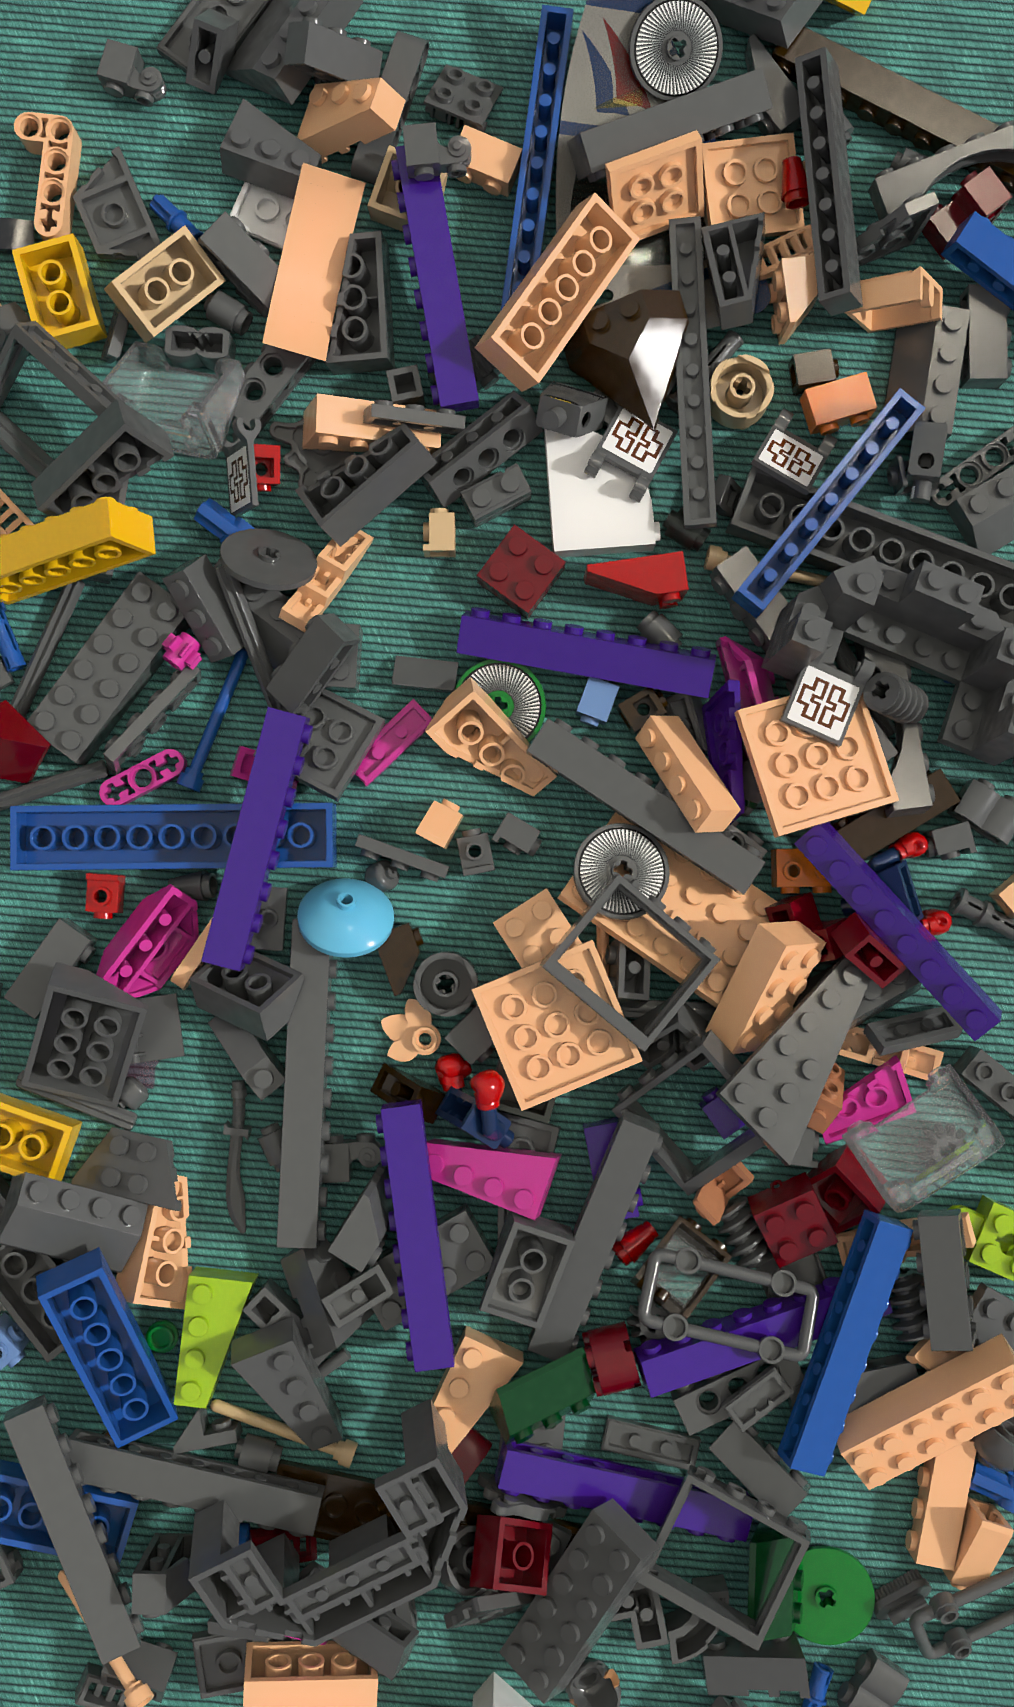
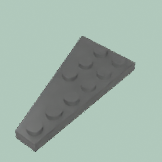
M844 955L715 1093L785 1166L791 1165L871 980Z

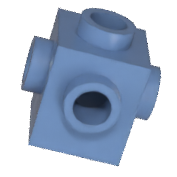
M5 1312L0 1316V1370L6 1365L10 1368L14 1367L26 1355L23 1349L30 1341L18 1324Z

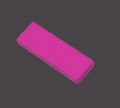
M412 699L382 728L355 775L368 787L425 733V729L432 720L431 716Z

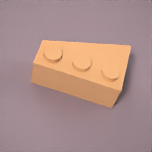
M381 77L315 84L310 93L309 103L297 138L322 155L323 164L328 161V155L337 151L342 155L349 152L350 145L359 141L367 144L396 131L406 100Z

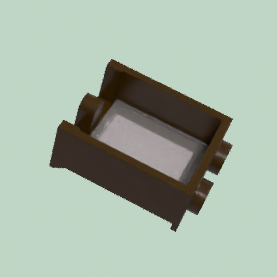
M681 1215L654 1249L665 1248L678 1251L683 1247H691L697 1250L700 1256L725 1263H728L732 1258L727 1253L728 1249L722 1242L716 1238L709 1239L701 1232L702 1228L696 1221L689 1217L684 1219ZM648 1258L630 1281L641 1291ZM661 1262L653 1301L669 1314L677 1313L687 1320L719 1275L700 1270L693 1274H684L678 1271L674 1264Z

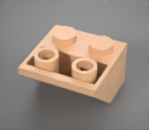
M814 255L782 258L777 270L773 272L771 283L768 284L771 296L769 304L773 303L774 315L771 316V329L773 334H777L778 345L787 342L811 311L818 298Z

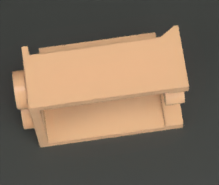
M921 266L914 271L909 270L860 280L863 307L845 312L868 333L942 320L943 288Z

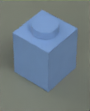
M589 677L575 715L581 717L580 722L596 728L598 724L605 725L619 686L598 678Z

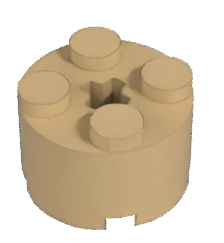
M745 354L722 361L716 367L709 382L711 416L722 426L731 429L745 430L755 424L765 413L774 394V382L767 365L760 359ZM740 389L743 391V394L738 395L736 391Z

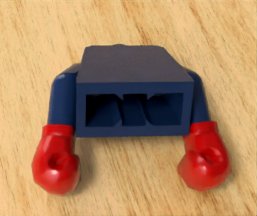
M910 832L900 837L887 850L873 856L867 864L933 936H939L949 931L952 925V917L944 910L929 909L922 911L906 859H912L924 854L928 849V841L920 833ZM844 898L841 899V909L846 917L856 912Z
M458 1053L447 1054L438 1058L435 1063V1070L440 1085H442L443 1091L447 1092L434 1114L494 1150L498 1146L502 1148L510 1146L514 1139V1132L509 1129L511 1121L497 1112V1107L500 1106V1098L505 1088L502 1076L493 1069L484 1070L476 1074L470 1080V1086L475 1091L474 1098L462 1091V1088L465 1087L464 1078L472 1072L471 1065Z

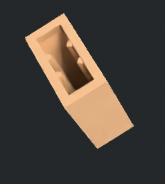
M971 1497L967 1499L954 1571L942 1569L950 1584L959 1590L989 1578L1012 1538L1014 1529L993 1504Z

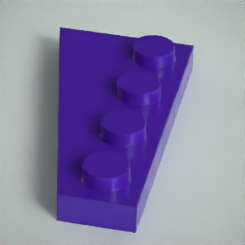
M727 680L702 707L709 762L741 809L729 825L737 820L744 813L745 809L742 736L734 714L737 710L741 709L739 680Z

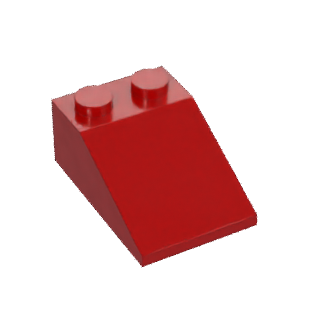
M683 551L586 565L584 584L650 606L659 605V609L678 606V602L683 600L689 590Z

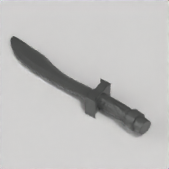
M233 1080L231 1098H233L232 1123L227 1120L223 1130L224 1135H230L231 1137L227 1166L226 1201L232 1222L240 1233L244 1234L246 1232V1208L240 1174V1159L243 1137L247 1140L250 1138L252 1126L244 1125L245 1097H247L245 1080Z

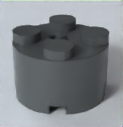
M440 951L430 955L419 965L414 976V994L419 1004L430 1013L444 1017L455 1016L465 1011L473 1002L475 997L472 989L478 987V975L471 961L462 954L454 951ZM442 975H445L447 979H454L455 982L451 985V991L447 992L446 988L440 989L438 987V984L442 981Z

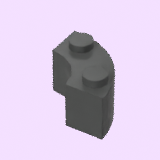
M723 1574L692 1578V1585L729 1605V1590ZM682 1607L664 1614L672 1665L688 1661L704 1652L709 1647L708 1643L715 1637L719 1629Z

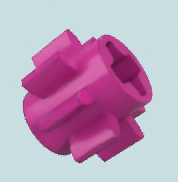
M184 631L179 636L170 633L161 644L164 646L163 649L166 650L162 657L178 671H182L186 666L193 670L202 660L201 654L198 653L201 645Z

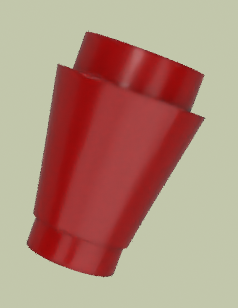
M788 157L782 162L781 201L785 203L787 209L796 210L809 204L807 178L801 157Z
M646 1220L643 1224L625 1232L620 1242L615 1240L612 1250L615 1251L616 1256L625 1266L631 1262L635 1264L659 1235Z

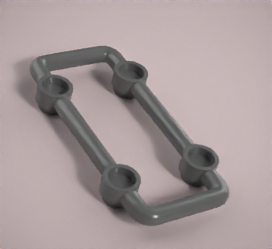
M683 1247L678 1251L659 1248L650 1254L647 1261L638 1306V1318L644 1326L662 1331V1334L672 1341H680L685 1337H690L758 1354L761 1360L769 1364L778 1363L782 1359L800 1362L808 1357L811 1350L819 1305V1293L813 1284L797 1280L794 1274L788 1270L778 1269L771 1274L701 1257L699 1252L691 1247ZM660 1263L674 1264L677 1270L684 1274H693L700 1270L768 1286L774 1294L781 1297H788L793 1293L806 1295L798 1347L784 1346L783 1342L774 1336L766 1335L758 1340L690 1324L685 1317L677 1313H670L665 1317L652 1315L651 1308Z
M1014 1566L954 1594L946 1591L940 1592L930 1599L928 1606L915 1611L911 1615L909 1625L920 1653L924 1658L937 1659L950 1653L956 1659H964L972 1652V1642L1014 1624V1608L966 1630L963 1627L952 1628L944 1634L942 1641L931 1645L923 1626L924 1623L935 1618L943 1624L953 1623L959 1617V1607L1013 1583Z

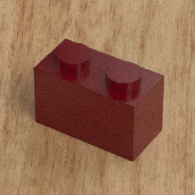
M856 912L830 933L843 955L882 989L907 969L901 960Z

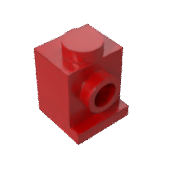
M254 444L255 465L262 464L266 470L262 476L256 473L258 492H271V486L280 485V445Z
M86 873L85 911L94 912L93 918L113 919V913H123L126 875ZM101 890L107 894L104 902L99 901V892Z

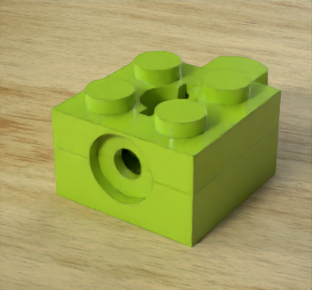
M982 1195L976 1211L963 1205H953L947 1210L961 1209V1213L969 1212L976 1243L974 1248H966V1256L963 1257L975 1265L1014 1281V1208Z

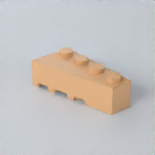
M317 393L304 410L302 449L367 452L370 443L396 427L363 423L364 409L370 404H374V401ZM394 404V405H393V406H395V407H403V408H405V405H398V404ZM425 408V411L436 412L434 409ZM410 429L431 455L441 448V433Z

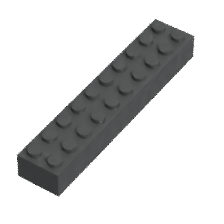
M752 465L746 476L726 533L771 549L817 492L818 488L812 487L807 496ZM852 501L803 561L832 573L835 570L874 555L877 562L879 561L909 574L925 560L985 586L979 605L997 612L1004 629L1014 625L1013 562Z

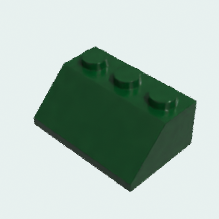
M583 1347L495 1390L489 1411L506 1445L513 1441L521 1444L534 1436V1430L542 1426L548 1430L563 1421L562 1416L570 1412L578 1415L591 1406L590 1402L596 1391Z
M762 1522L759 1523L750 1541L747 1616L756 1620L794 1540ZM799 1567L763 1641L792 1636L796 1623L801 1624L803 1603L798 1602V1591L803 1589L804 1571L799 1570Z

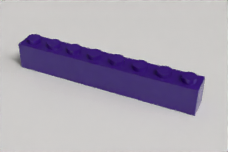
M405 146L395 147L397 159L391 160L394 181L401 180L403 191L397 192L400 213L406 212L408 224L402 225L405 245L412 244L414 256L408 257L411 278L418 277L419 289H413L417 310L423 309L425 321L419 322L422 342L429 341L431 353L425 354L428 374H435L436 385L430 386L433 405H440L441 409H452L456 412L479 408V398L440 176H434L433 179L428 181H417L415 178L408 179Z
M472 607L471 611L467 610L461 617L456 651L459 654L697 697H709L716 655L710 654L711 650L708 648L692 646L691 650L678 648L679 644L671 641H660L659 645L647 643V638L637 635H628V639L615 637V632L598 629L596 633L584 631L583 626L576 624H565V628L552 626L553 622L551 620L534 618L533 622L521 620V615L514 613H502L501 617L490 615V610L480 607Z
M271 707L267 708L201 959L202 962L236 971H241L245 968V964L250 965L255 952V946L251 945L253 934L259 933L263 922V915L259 914L262 901H268L272 884L267 882L270 870H276L280 857V852L276 851L278 839H284L288 827V820H284L287 807L292 808L297 790L292 788L295 775H301L305 762V757H301L303 744H309L313 732V726L309 725L310 718Z
M829 822L813 826L799 837L794 843L795 846L974 1041L1001 1022L1002 1010Z
M417 1099L382 1104L381 1113L376 1114V1126L378 1134L384 1133L385 1146H380L382 1166H388L389 1178L384 1179L386 1199L392 1198L394 1211H389L388 1215L390 1230L397 1232L398 1243L393 1244L395 1264L401 1263L402 1276H397L399 1297L405 1296L406 1308L401 1309L403 1329H409L411 1341H406L407 1361L414 1362L415 1372L451 1368L455 1364V1353L422 1101Z
M829 1277L824 1279L822 1283L815 1285L819 1293V1305L812 1341L817 1340L840 1277ZM793 1293L788 1297L768 1298L760 1305L737 1309L731 1315L720 1319H708L700 1326L758 1340L766 1335L779 1338L784 1346L795 1348L798 1346L806 1295ZM890 1300L888 1308L883 1313V1316L893 1313ZM666 1337L659 1340L651 1339L645 1341L641 1346L633 1348L643 1385L651 1398L760 1360L758 1354L690 1337H685L680 1341H672Z
M504 1439L494 1474L497 1488L507 1495L518 1496L520 1493L531 1495L537 1501L549 1503L551 1500L563 1502L565 1506L576 1510L582 1507L594 1509L613 1498L636 1523H642L646 1520L655 1522L660 1527L684 1479L681 1476L526 1442L517 1444L516 1441H513L506 1445ZM693 1485L672 1529L674 1527L683 1528L696 1536H704L705 1533L716 1535L720 1540L734 1543L735 1540L747 1542L753 1517Z

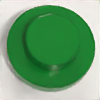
M168 1320L154 1322L146 1333V1341L149 1347L158 1353L169 1352L175 1347L179 1339L177 1327Z

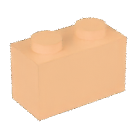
M464 125L460 136L467 138L470 142L472 158L469 167H467V174L456 179L466 184L472 182L480 185L486 192L498 196L501 194L508 197L520 171L523 149Z

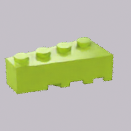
M196 1266L189 1274L174 1405L206 1409L214 1395L226 1363L231 1342L237 1334L244 1314L242 1310L250 1298L259 1273Z

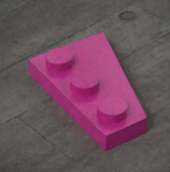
M897 1055L843 1092L842 1110L822 1134L826 1145L916 1112Z

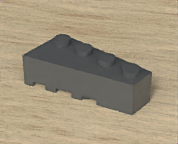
M382 231L352 233L349 236L342 272L341 292H338L335 324H332L330 334L332 338L330 350L327 352L325 361L333 375L395 369L389 245Z
M116 399L31 483L37 509L48 516H59L70 512L69 510L73 507L94 503L98 497L105 493H115L123 488L122 483L136 474L141 477L151 471L150 466L161 459L166 462L174 457L167 432L119 399Z
M403 423L370 443L367 452L362 455L352 454L344 459L346 465L332 473L326 470L317 476L318 482L308 488L302 485L295 491L318 525L341 547L430 470L437 461L410 428Z
M293 1317L232 1340L231 1366L312 1451L343 1440L341 1413Z

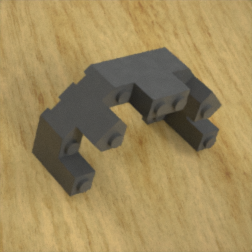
M873 555L833 571L820 585L798 593L781 610L761 668L795 682L799 672L823 653L826 642H829L820 661L832 667L842 637L955 684L937 739L938 743L993 766L1014 757V625L1004 629L997 612L979 605L985 586L925 560L907 574L884 563L877 562Z
M431 1399L401 1413L406 1464L375 1479V1489L401 1529V1532L398 1533L387 1514L329 1541V1567L299 1581L300 1556L285 1532L256 1547L251 1540L239 1545L240 1522L225 1500L195 1513L188 1580L222 1629L236 1631L237 1627L255 1630V1635L278 1640H283L284 1636L301 1639V1644L316 1647L437 1588L441 1578V1569L445 1560L449 1558L457 1538L456 1531L460 1521H463L468 1505L463 1472L448 1449L445 1422Z

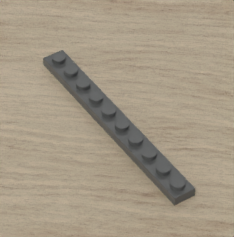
M701 216L669 219L672 290L680 291L689 319L686 333H683L678 349L680 353L676 362L684 530L717 527Z

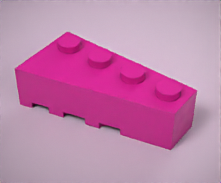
M436 1138L427 1141L432 1180L532 1220H536L541 1215L562 1154L502 1148L500 1146L494 1150L487 1145Z

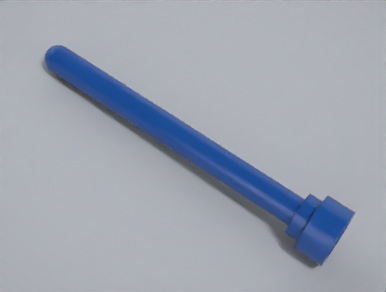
M245 648L240 649L236 653L191 765L186 767L184 772H180L176 782L199 793L204 784V780H202L204 774L201 773L248 659Z

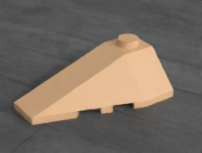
M471 677L445 699L425 729V732L447 754L455 758L459 757L473 764V767L481 771L485 770L501 778V781L531 796H535L557 777L554 771L526 753L531 744Z
M177 1175L178 1181L174 1182L177 1200H181L182 1203L181 1211L148 1204L141 1238L122 1272H117L116 1281L126 1301L129 1303L185 1310L188 1277L192 1272V1266H188L187 1248L191 1247V1238L187 1236L186 1232L189 1201L188 1183L185 1176Z

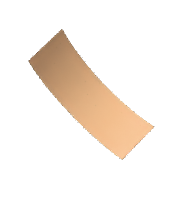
M306 163L302 164L262 343L326 361L338 292L340 291L343 278L342 272L349 236L354 231L366 185L365 182Z

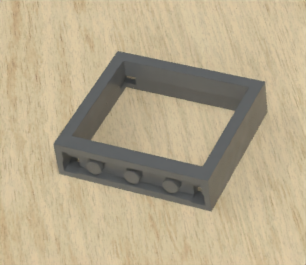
M29 321L14 324L0 352V409L29 353L98 416L116 399L122 401L38 322ZM0 411V445L6 453L19 461L30 475L37 478L54 460Z
M614 874L541 962L540 966L634 1045L645 1052L721 959L714 954L716 949L709 941L703 937L697 940L689 933L691 927L678 916L672 919L664 912L666 905L652 894L647 898L638 890L641 887L639 882L632 879L628 874H625L623 877L620 874ZM617 889L700 959L642 1031L637 1029L558 962L560 957Z
M712 1030L702 1037L696 1034L684 1044L683 1047L685 1049L677 1054L675 1051H672L661 1061L660 1064L662 1066L654 1070L651 1067L639 1077V1083L633 1087L631 1084L623 1087L617 1093L619 1099L611 1111L618 1118H620L622 1111L626 1110L655 1122L637 1102V1099L699 1054L703 1053L726 1080L742 1064ZM660 1127V1135L663 1136V1142L658 1154H652V1156L689 1196L765 1146V1144L749 1129L697 1165H694Z
M690 1464L654 1539L661 1548L638 1583L758 1651L810 1545L811 1533L807 1529V1525L794 1516L787 1518L776 1512L777 1509L771 1503L763 1499L756 1501L747 1496L746 1491L732 1482L725 1484L716 1479V1475L708 1468L698 1466L697 1468ZM693 1485L794 1540L756 1620L656 1564Z

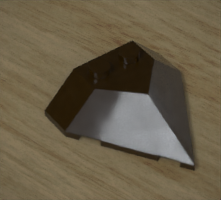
M641 289L589 311L564 347L567 362L572 372L584 378L594 388L630 414L638 417L654 431L659 421L658 413L662 401H665L680 353L678 350L680 342L689 324L680 291Z

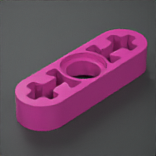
M163 750L104 781L99 790L100 798L106 805H126L178 778L180 772L185 771L187 760L177 750ZM168 756L178 759L179 762L175 764L176 770L173 772L167 768L160 771L159 773L163 778L159 780V774L152 764L155 763L156 767L160 768L168 763L166 759ZM142 769H147L152 776L151 783L146 787H139L135 781L137 772ZM127 777L128 783L135 790V793L132 794L130 789H126L119 793V800L109 798L108 794L112 792L111 786L114 785L117 788L126 786L127 783L124 781V778Z

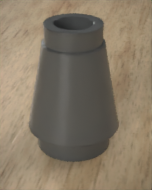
M207 870L168 880V885L172 884L195 900L208 901L209 898H215L217 895L218 883L216 875L208 873Z

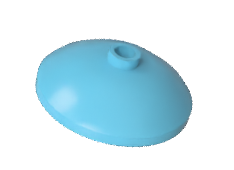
M340 878L323 882L312 888L300 902L297 921L301 935L313 948L330 956L349 958L368 954L379 948L388 939L393 929L394 911L388 897L378 888L362 880Z

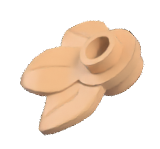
M409 998L407 1000L405 1014H394L381 1020L384 1032L394 1041L387 1053V1056L394 1060L406 1062L412 1060L418 1054L430 1055L440 1046L441 1035L439 1030L432 1025L431 1013L424 1009L416 999ZM423 1033H428L431 1036V1042L427 1045L422 1044L419 1040L420 1035Z

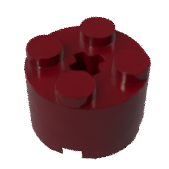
M625 1321L587 1330V1332L582 1333L586 1357L593 1375L592 1378L597 1397L641 1386Z

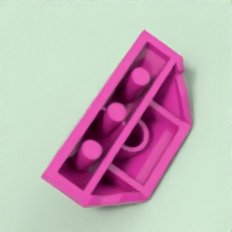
M726 636L720 637L715 642L725 682L727 680L740 681L741 709L779 699V696L774 697L772 685L775 684L774 673L761 668L764 658ZM744 750L745 758H748V755Z
M172 884L145 897L104 949L96 975L134 998L160 990L199 937L197 901Z

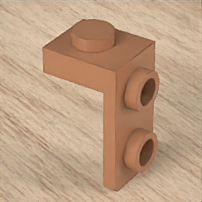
M836 1063L833 1065L807 1127L821 1134L826 1131L842 1110L845 1070Z
M742 1162L725 1171L698 1189L692 1201L698 1214L715 1226L720 1222L729 1199L752 1183L755 1176Z

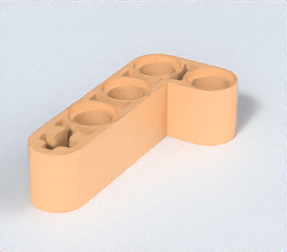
M24 112L15 119L14 130L26 150L35 155H42L34 227L43 241L71 234L75 207L73 195L77 191L82 140L72 122L65 116ZM38 130L35 135L28 137L30 132ZM69 134L67 138L59 140L62 135ZM65 164L62 170L55 171L57 166ZM62 195L58 201L51 202L54 196Z

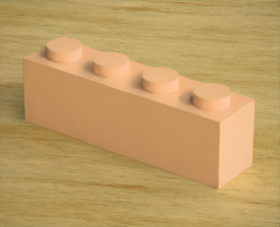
M650 715L635 739L694 832L725 831L741 810L680 717Z
M972 1440L963 1442L945 1451L940 1456L933 1457L924 1462V1466H920L918 1470L917 1483L920 1487L918 1498L913 1499L911 1514L914 1518L912 1530L909 1529L907 1531L905 1539L906 1549L916 1564L954 1571L976 1456V1449Z

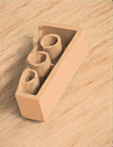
M467 1325L454 1350V1367L446 1368L432 1398L434 1406L445 1422L448 1449L451 1454L490 1406L495 1390L506 1385L524 1363L523 1351Z

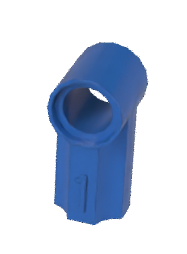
M211 498L199 506L193 518L203 528L217 537L221 544L229 535L235 532L255 529L239 516L237 518Z
M975 1459L969 1489L993 1499L1000 1507L1014 1514V1472H1003L993 1467L988 1468Z

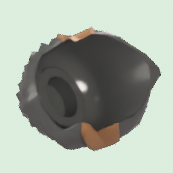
M585 1659L565 1689L570 1699L569 1702L574 1707H620L621 1687L615 1670L609 1669L601 1660Z

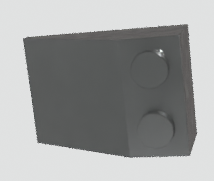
M509 1211L499 1235L479 1310L541 1330L576 1242L571 1227L540 1216L536 1220H532Z

